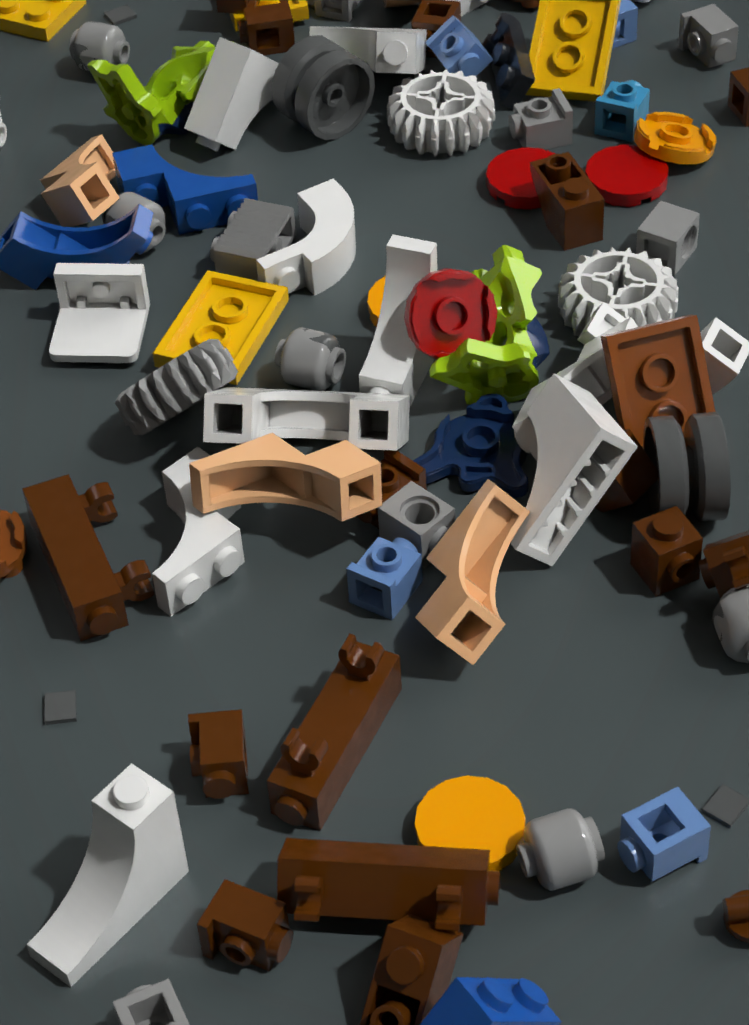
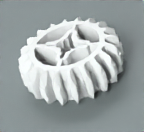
M445 69L439 73L430 70L429 74L426 75L416 73L414 79H403L402 85L393 87V95L389 96L387 121L390 133L394 134L396 142L404 143L405 149L417 148L419 155L425 152H433L436 157L439 153H448L452 156L453 151L457 150L467 152L469 146H480L481 139L489 138V132L493 128V122L495 121L492 92L487 90L486 83L477 82V78L474 75L465 77L463 71L449 73Z
M611 247L609 252L602 253L594 249L592 257L579 255L578 262L568 264L566 273L561 275L558 307L564 319V325L572 327L575 336L581 335L592 314L602 302L624 318L632 317L636 325L640 327L675 318V312L678 310L679 288L677 286V279L672 276V269L662 266L661 258L649 259L647 251L635 254L631 252L630 247L625 251H616Z

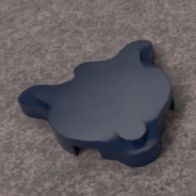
M498 394L483 395L476 403L466 407L465 415L457 417L450 421V414H448L440 422L435 432L432 448L413 460L426 469V484L447 475H454L459 477V487L467 492L479 490L487 479L512 498L522 497L529 490L528 477L521 468L526 460L527 452L519 446L515 438L514 429L512 428L514 414L508 408L506 399Z

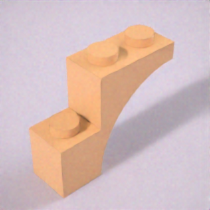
M102 134L89 139L40 180L46 189L41 195L61 226L74 227L92 222L120 199L110 183L116 176L113 151Z
M270 433L189 463L193 507L203 514L242 504L284 503L312 508L343 522L382 506L381 462L347 440L304 455L274 433Z
M487 479L426 557L446 578L415 617L432 635L472 665L477 662L506 625L499 616L496 607L495 591L497 577L511 541L530 514V511L489 479Z

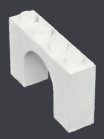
M224 387L204 393L203 442L243 444L274 433L280 438L347 440L359 449L397 451L409 441L410 395Z

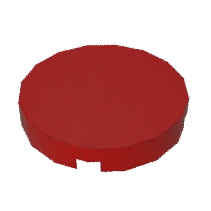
M622 144L607 147L596 152L587 161L585 174L603 196L605 203L614 206L633 207L641 205V200L651 197V201L663 194L667 189L669 167L666 161L650 156L637 145Z
M522 147L497 155L488 164L486 172V187L490 196L497 200V196L504 199L505 205L515 209L531 210L541 208L530 171V162L547 158L555 153L541 148Z
M445 268L427 274L415 284L406 300L404 320L408 336L417 349L437 360L440 357L448 356L455 352L458 346L468 338L482 342L489 341L495 331L498 312L493 293L477 276L469 271Z

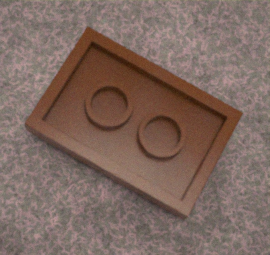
M690 314L601 336L618 425L623 430L630 429L642 448L643 430L647 417L672 415L681 426L682 432H684L685 423L691 414L716 412L697 315Z

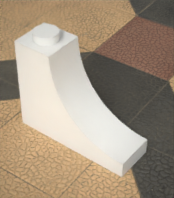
M310 26L309 36L322 35L368 63L371 70L376 71V73L416 74L426 69L425 42L427 29Z
M220 37L184 129L198 134L196 143L218 151L222 144L236 150L250 122L268 102L273 100L271 86L279 63L250 48Z
M392 234L386 245V276L380 315L369 353L359 373L360 393L410 395L411 406L434 359L419 351L408 336L404 320L406 300L417 282L427 274L437 271V243Z
M555 373L527 411L537 438V468L531 494L525 507L530 511V514L511 541V545L515 550L550 566L555 564L638 447L589 391Z
M132 763L91 800L93 809L92 831L80 870L57 910L41 930L27 943L30 957L69 987H72L189 872L174 792Z

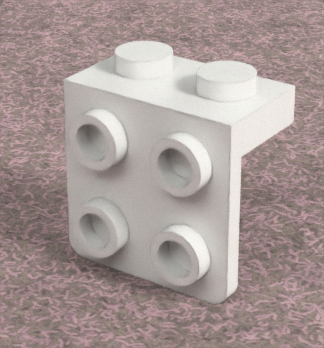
M56 263L53 275L60 310L49 347L51 360L71 363L135 362L139 356L150 308L144 264Z

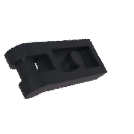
M501 13L495 22L496 29L494 33L488 34L482 45L493 58L491 64L501 105L514 110V104L522 101L534 83L535 76L520 22L508 13Z

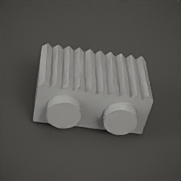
M244 198V203H241V207L237 211L231 212L227 229H224L221 237L216 236L212 242L210 258L211 261L215 262L216 272L258 281L256 259L290 246L296 236L294 208Z

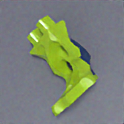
M199 41L194 47H173L171 60L165 62L153 73L146 86H142L129 64L114 65L107 60H92L87 66L108 102L103 108L105 114L116 120L123 130L135 141L143 145H151L162 134L182 135L189 132L184 129V126L216 47L209 41Z
M502 245L492 254L494 266L489 271L478 269L471 272L484 285H487L494 295L498 313L492 337L486 342L471 338L466 339L458 346L455 352L438 358L429 369L431 378L465 390V400L468 405L476 403L486 394L501 395L507 402H516L527 398L531 388L539 384L537 367L550 354L546 334L542 325L535 317L537 311L531 298L532 289L541 277L542 272L540 268L525 263L522 251L508 245Z

